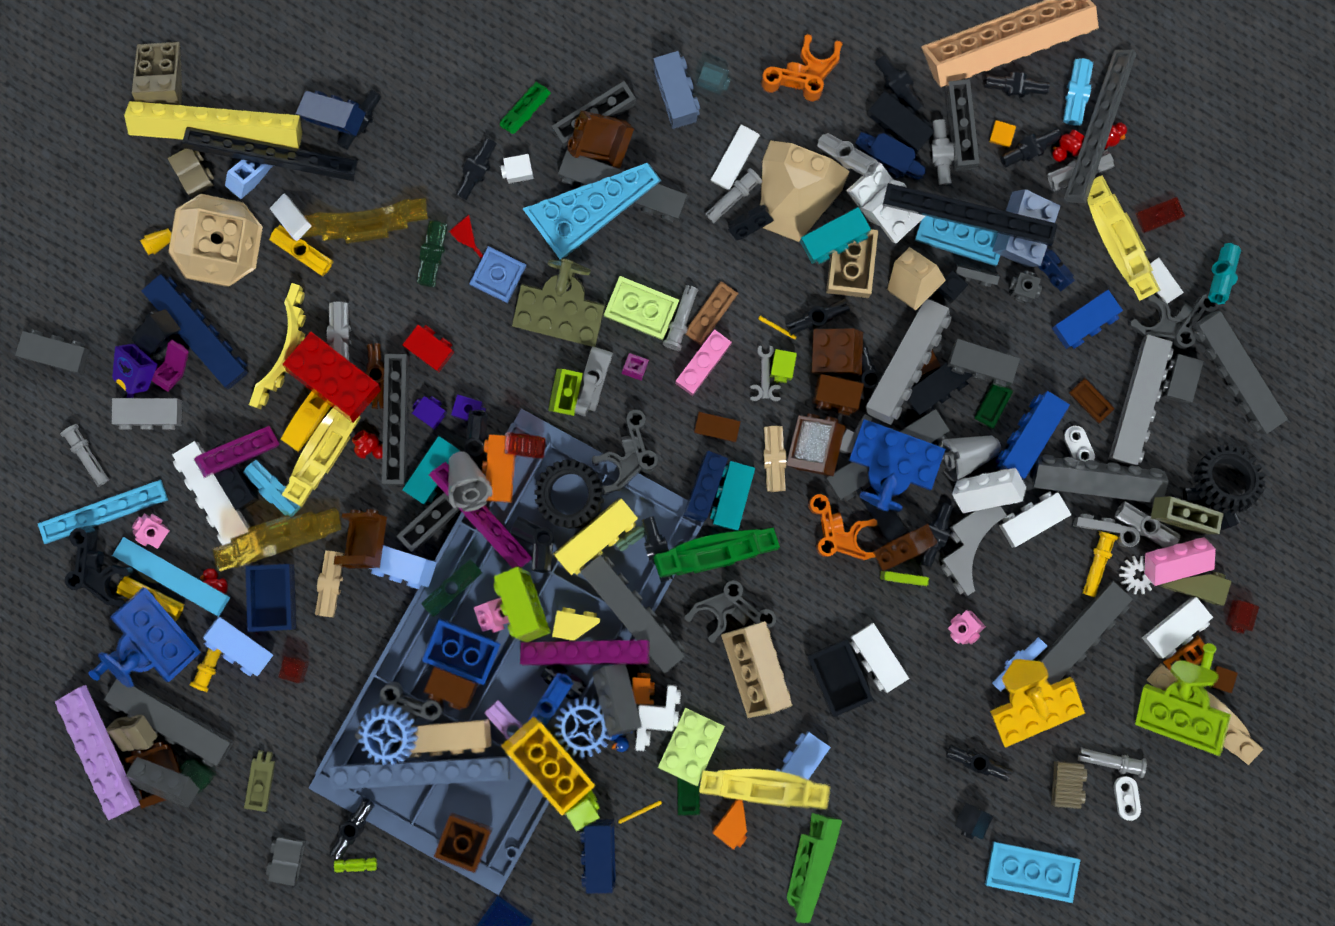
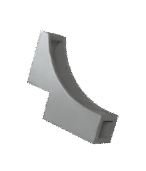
M1001 506L973 511L950 527L952 531L949 534L956 544L960 543L961 546L940 561L943 565L940 567L947 577L952 576L955 581L953 586L960 595L963 593L965 596H968L975 591L972 578L975 552L985 534L997 522L1007 516Z

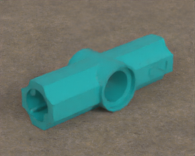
M1232 243L1224 244L1218 261L1212 266L1214 277L1208 298L1211 302H1215L1218 305L1225 304L1229 299L1232 286L1238 280L1236 268L1241 253L1238 245Z

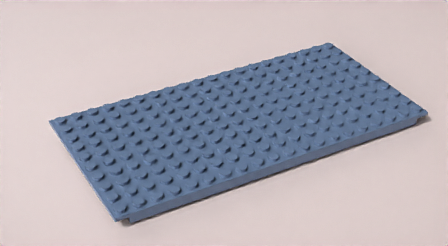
M521 409L514 423H511L505 436H515L517 438L512 503L486 501L487 504L485 506L509 533L519 516L540 527L550 529L554 537L551 572L538 573L532 571L533 559L522 567V569L531 574L551 631L550 634L530 642L573 641L552 637L557 611H562L563 607L576 609L575 614L583 615L584 611L597 613L596 618H601L599 624L574 641L636 640L581 572L578 575L575 573L570 575L553 555L556 550L586 525L583 524L579 528H564L550 523L537 509L539 505L535 503L537 495L534 494V491L538 489L536 482L542 478L540 474L542 472L545 473L547 471L545 468L553 466V463L557 461L575 460L590 466L593 471L597 472L598 478L602 480L603 485L601 486L614 484L619 478V470L611 462L593 465L592 457L602 455L603 453ZM639 473L620 491L602 495V498H604V503L600 505L602 509L595 514L598 516L614 501L621 498L638 518L635 521L636 526L629 532L638 526L641 527L642 519L654 516L659 534L666 538L669 551L678 545L694 540L703 525L700 521L683 516L688 500ZM567 474L560 477L554 483L551 490L552 503L563 514L578 512L584 507L588 499V487L585 481L575 474ZM461 512L434 560L437 563L429 587L420 585L315 772L316 775L309 789L352 813H355L363 798L369 799L367 805L372 801L375 806L369 813L366 821L499 895L550 803L511 757L509 780L330 789L331 766L375 763V756L367 758L370 752L368 749L362 751L365 743H359V739L355 738V734L360 720L382 701L380 692L386 684L392 681L398 682L403 687V695L422 702H426L429 699V693L424 691L435 666L423 662L422 657L438 618L499 641L501 645L485 684L478 685L470 706L458 710L450 707V702L442 700L444 702V710L437 719L428 720L417 716L415 723H412L411 726L487 720L489 718L484 712L497 700L524 726L549 687L544 682V678L541 677L547 665L523 666L520 664L521 642L524 641L511 636L508 630V624L510 623L504 624L505 629L492 633L491 630L482 632L474 607L501 598L494 589V583H496L494 576L513 568ZM623 531L618 537L625 538V535L629 532ZM544 534L538 538V541L546 543L550 537ZM512 535L533 558L534 545ZM644 536L633 545H628V548L624 551H620L616 543L611 547L606 545L601 550L603 552L601 556L603 558L607 556L615 565L612 568L617 575L622 573L629 583L626 586L632 592L635 589L643 598L640 603L646 609L649 606L655 612L673 579L665 582L660 581L656 566L652 561H649L644 543H646L645 539H647V536ZM590 559L585 563V566L589 565L593 560ZM618 664L561 666L568 670L565 674L568 677L572 673L584 681L583 684L586 687L578 697L580 704H583L584 697H587V704L591 705V701L595 699L594 707L598 708L599 697L592 672L605 666ZM387 689L390 692V697H396L393 689ZM565 697L561 706L546 726L548 732L557 742L563 739V737H555V733L561 731V728H554V724H561L562 722L557 720L556 716L564 717L560 709L563 707L568 711L567 702H571L573 707L576 706L574 699ZM545 702L548 707L553 708L549 702ZM434 704L428 707L433 713L438 710ZM587 709L577 710L584 719H590L597 715ZM572 714L566 721L567 734L576 728V722ZM490 720L492 746L486 747L485 752L472 753V749H464L462 754H451L449 750L442 751L443 755L429 756V752H423L421 757L408 758L405 756L404 761L509 756L501 747L507 739ZM580 721L578 724L580 727H578V731L575 733L584 730L588 734L589 730L587 728L590 727L592 722L583 724ZM376 722L374 729L382 728L383 723ZM515 725L507 728L509 735H513L519 730ZM577 736L571 740L576 744L582 745L585 737ZM400 740L395 742L394 748L391 751L400 749ZM564 742L561 747L564 749L567 743ZM570 747L567 754L574 759L575 756L572 755L574 748ZM452 812L493 828L475 873L434 858L449 815Z

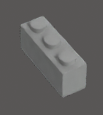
M112 398V424L119 426V430H132V426H140L141 430H154V426H162V430H175V426H181L182 400L177 398Z

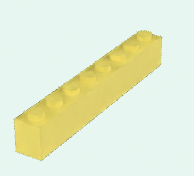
M129 101L124 115L128 135L183 140L186 128L189 127L299 149L302 138L299 115Z

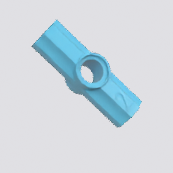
M1081 58L1074 60L1071 80L1067 85L1069 91L1068 95L1065 96L1067 102L1063 122L1066 124H1082L1085 105L1089 100L1091 85L1089 83L1093 62L1089 59Z
M258 460L250 463L245 468L243 473L258 488L259 493L268 502L273 503L288 519L300 510V506L282 496L286 486H283L278 481L279 479L272 475Z

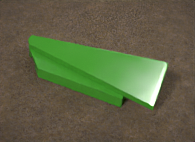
M812 813L809 835L801 834L787 894L789 905L794 906L797 917L795 920L798 923H810L836 846L842 823L840 819Z

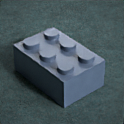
M676 51L653 58L655 76L672 129L697 122V115H700V106L697 97L693 98L692 89L694 87L691 77H686L687 65L684 56L680 57L679 52Z
M1024 189L1012 192L1006 211L1055 223L1060 205ZM998 233L992 252L1025 267L1041 266L1047 245Z

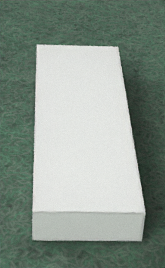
M741 125L711 178V182L730 191L760 134Z
M285 193L269 208L296 241L312 226Z

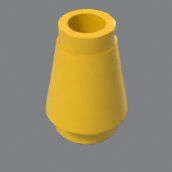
M167 228L145 235L140 242L148 255L152 253L155 255L170 243L171 232Z

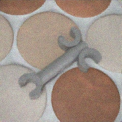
M759 346L757 349V353L761 357V387L758 385L750 386V389H756L759 392L757 397H750L751 401H758L760 399H771L774 402L780 401V397H774L772 391L781 389V386L773 385L770 387V357L774 352L773 346H770L768 354L762 353V346Z

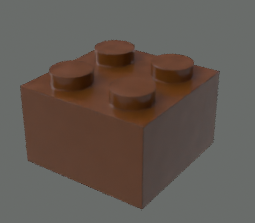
M814 329L812 372L818 375H862L863 332L857 329Z
M821 374L817 380L812 404L817 405L816 408L829 411V409L833 408L838 409V414L850 416L859 408L864 384Z
M435 666L424 692L429 693L428 697L438 702L446 700L450 702V707L461 710V708L470 706L479 683Z
M452 812L449 815L434 858L475 873L493 828Z

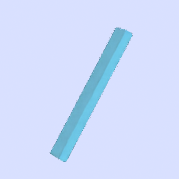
M158 480L38 523V527L44 544H48L70 536L71 531L76 528L101 525L168 501V497L162 480Z
M125 537L122 538L112 555L216 616H220L230 599L229 596Z

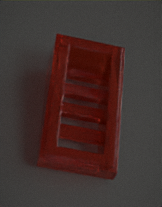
M506 432L505 454L530 459L544 458V437Z

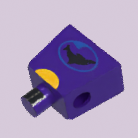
M135 344L115 346L113 380L122 387L121 396L123 398H134L135 393L145 392L149 389L157 364Z

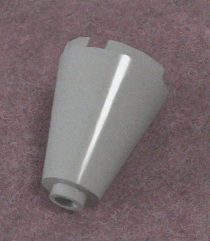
M992 435L944 439L938 444L939 447L946 449L942 459L945 460L947 469H943V471L952 481H957L997 457L1001 450L999 440Z
M457 452L449 459V501L454 508H462L463 511L477 510L487 504L486 500L489 496L491 498L492 486L468 453Z

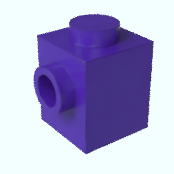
M457 394L451 415L468 421L469 411L483 410L486 412V408H483L484 403Z
M425 396L422 399H417L412 407L414 410L412 414L434 430L447 412L440 407L442 403L432 396L430 399Z

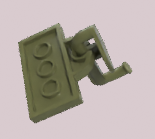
M561 259V261L549 260L547 265L560 269L559 274L552 276L545 283L543 289L525 284L521 285L512 326L595 347L605 305L585 300L584 287L578 278L575 277V273L590 275L591 269L567 259Z

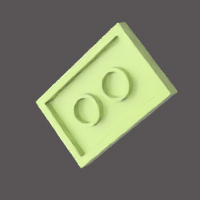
M620 276L605 310L604 317L664 340L679 300Z
M685 708L658 768L698 786L702 778V772L705 771L725 726Z

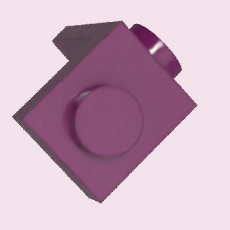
M171 340L167 346L165 361L155 371L152 382L169 391L183 377L189 351L183 345Z

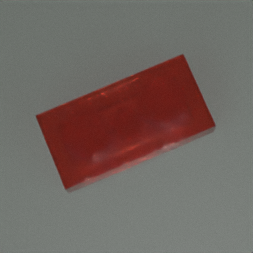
M1175 197L1136 213L1143 233H1147L1185 217L1178 198Z

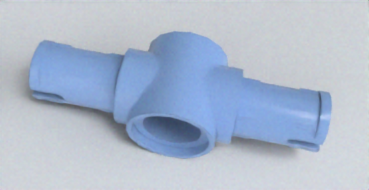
M1038 637L1025 650H1017L1014 653L1015 656L1010 661L1007 660L1005 662V670L992 684L1002 692L1006 688L1002 682V677L1015 659L1034 661L1047 645Z

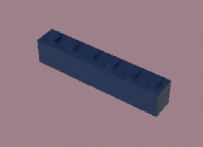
M160 274L141 292L158 311L164 309L168 311L181 328L178 332L181 338L225 388H232L249 373L245 369L248 365L240 356L235 358L231 353L234 349L226 340L222 342L217 337L220 333L212 324L208 326L203 321L206 318L198 308L194 310L189 305L192 302L184 292L180 294L175 289L178 286L177 283L170 276L166 278Z

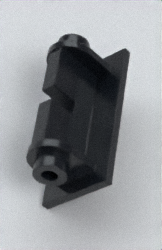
M759 204L748 211V218L743 214L731 220V223L728 224V231L738 241L773 222L774 219L768 213L767 206Z
M547 665L541 677L550 686L557 673L566 674L568 670L561 665ZM571 673L569 677L574 684L567 693L566 698L575 700L583 692L586 685L583 684V680Z

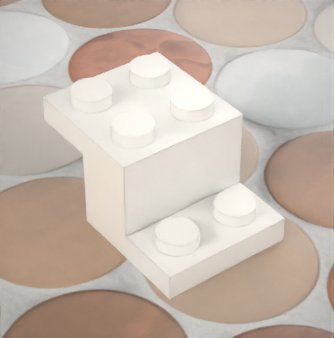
M878 162L876 171L872 176L860 177L846 191L871 223L881 226L893 243H897L925 216L882 205L888 183L906 187L903 182L892 179L883 165Z
M668 684L666 706L640 704L639 717L642 728L637 729L636 750L644 751L645 746H649L651 731H646V729L673 731V726H678L679 713L675 711V704H680L681 691L676 690V685Z

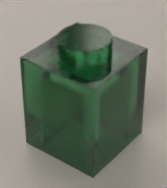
M197 758L191 761L188 759L180 768L182 771L180 774L189 777L200 789L198 793L203 792L217 775Z

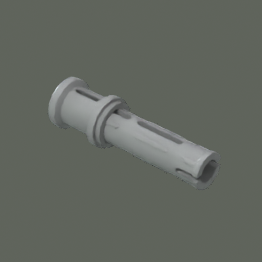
M749 168L747 170L748 173L739 181L736 180L733 184L734 187L705 213L710 221L712 220V223H715L742 197H747L749 191L757 184L763 182L755 171Z
M689 285L685 286L674 322L669 324L670 330L667 339L663 341L665 347L676 351L681 350L683 336L688 331L686 324L698 292L697 288L691 286L690 289Z
M74 424L63 430L60 434L70 444L71 452L76 453L81 459L97 487H100L110 479L88 447L89 442L79 432V426Z
M1083 747L1080 748L1079 753L1088 756L1079 755L1078 761L1115 768L1121 774L1126 772L1138 775L1139 778H1143L1145 775L1147 760L1144 758L1138 760L1130 758L1126 754L1119 757Z

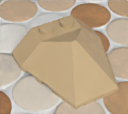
M770 141L762 163L763 182L761 183L760 204L761 206L764 204L767 206L768 213L774 221L763 228L799 242L801 237L805 236L842 192L850 171L833 159L792 143Z

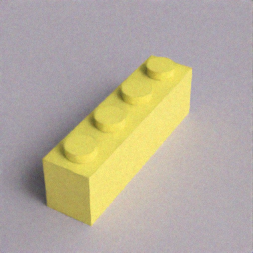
M618 498L556 550L553 555L570 575L573 573L578 575L586 567V562L590 559L595 560L599 555H602L603 552L601 550L606 545L611 547L620 539L618 537L619 534L623 531L627 533L636 526L635 521L638 518L621 498Z

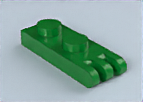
M535 82L500 121V127L511 134H515L532 117L537 108L545 103L551 92L543 85Z

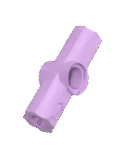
M499 700L494 702L484 712L507 740L512 736L507 732L509 726L515 725L519 729L523 726Z

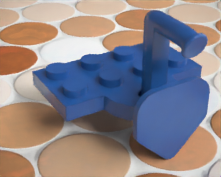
M864 419L849 461L869 468V483L877 493L874 495L861 492L859 497L882 510L900 512L903 506L890 501L891 498L904 492L910 483L931 490L946 449Z
M143 587L110 616L124 634L118 641L117 651H113L109 655L102 652L98 654L102 662L89 671V676L98 681L100 676L109 669L124 686L131 688L134 686L129 676L131 671L143 672L154 667L166 682H170L201 652L147 588Z

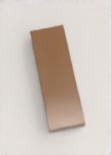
M721 281L688 326V331L685 335L702 346L738 293Z

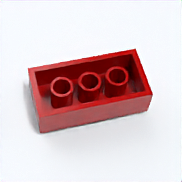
M312 332L305 337L283 363L285 370L352 423L355 422L381 391L377 382Z

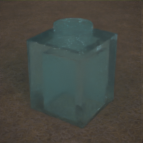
M705 62L697 81V86L721 95L723 90L727 91L731 78H728L729 70Z

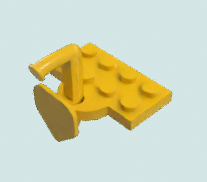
M1015 659L1002 677L1004 686L1010 692V703L990 711L1005 748L1085 714L1075 683L1071 677L1050 685L1046 680L1048 671L1042 662Z

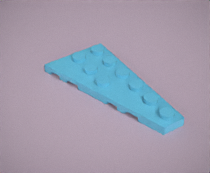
M645 163L522 209L561 260L657 185L661 179L650 164Z

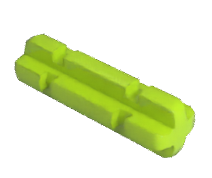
M376 858L334 861L335 872H343L344 870L346 872L364 871L365 869L367 871H375L377 869Z

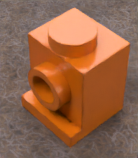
M637 673V677H633L632 684L636 704L654 705V699H650V695H654V682H650V673Z

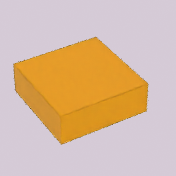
M996 120L989 142L1009 148L1016 126Z

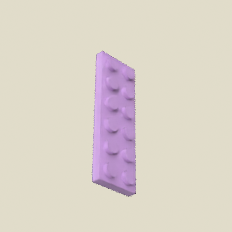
M87 686L79 687L55 701L57 710L65 723L66 730L70 734L75 750L79 754L84 770L88 774L93 790L97 794L107 819L111 820L139 806V801L129 779L125 776V770Z

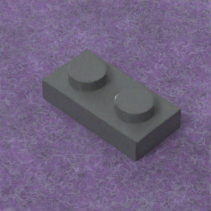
M956 263L954 271L964 281L970 282L971 279L979 280V284L991 287L992 284L998 285L1000 278L997 273Z

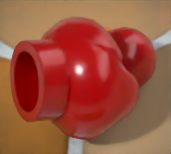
M1117 123L1112 125L1105 149L1116 146L1120 139H1125V134L1127 133L1125 124Z
M1073 129L1070 134L1063 135L1059 141L1060 147H1053V159L1058 162L1063 161L1067 157V151L1072 153L1074 157H1078L1085 136Z
M362 430L352 438V442L355 444L354 452L358 457L365 459L366 455L372 452L375 458L382 459L383 443L379 444V439L375 434H368L366 430Z
M206 569L203 575L200 576V579L209 586L226 594L228 590L227 581L224 578L217 579L218 573L215 569Z

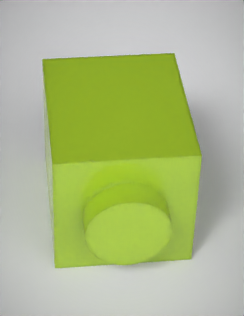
M775 349L770 377H774V381L787 383V380H792L797 353Z

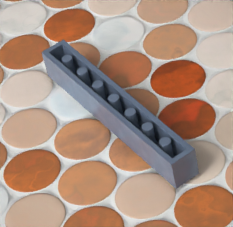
M509 756L397 762L395 765H392L390 762L386 765H383L382 762L343 764L330 767L331 790L503 781L510 779Z

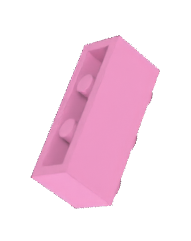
M714 329L677 378L675 384L693 396L729 349L732 342Z
M1205 537L1145 553V575L1154 586L1214 570L1215 548Z

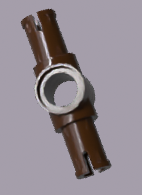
M374 343V351L373 345L368 344L369 363H367L366 375L370 377L374 372L382 374L381 379L374 380L379 384L381 391L373 399L372 409H378V402L380 409H383L384 363L381 361V344Z

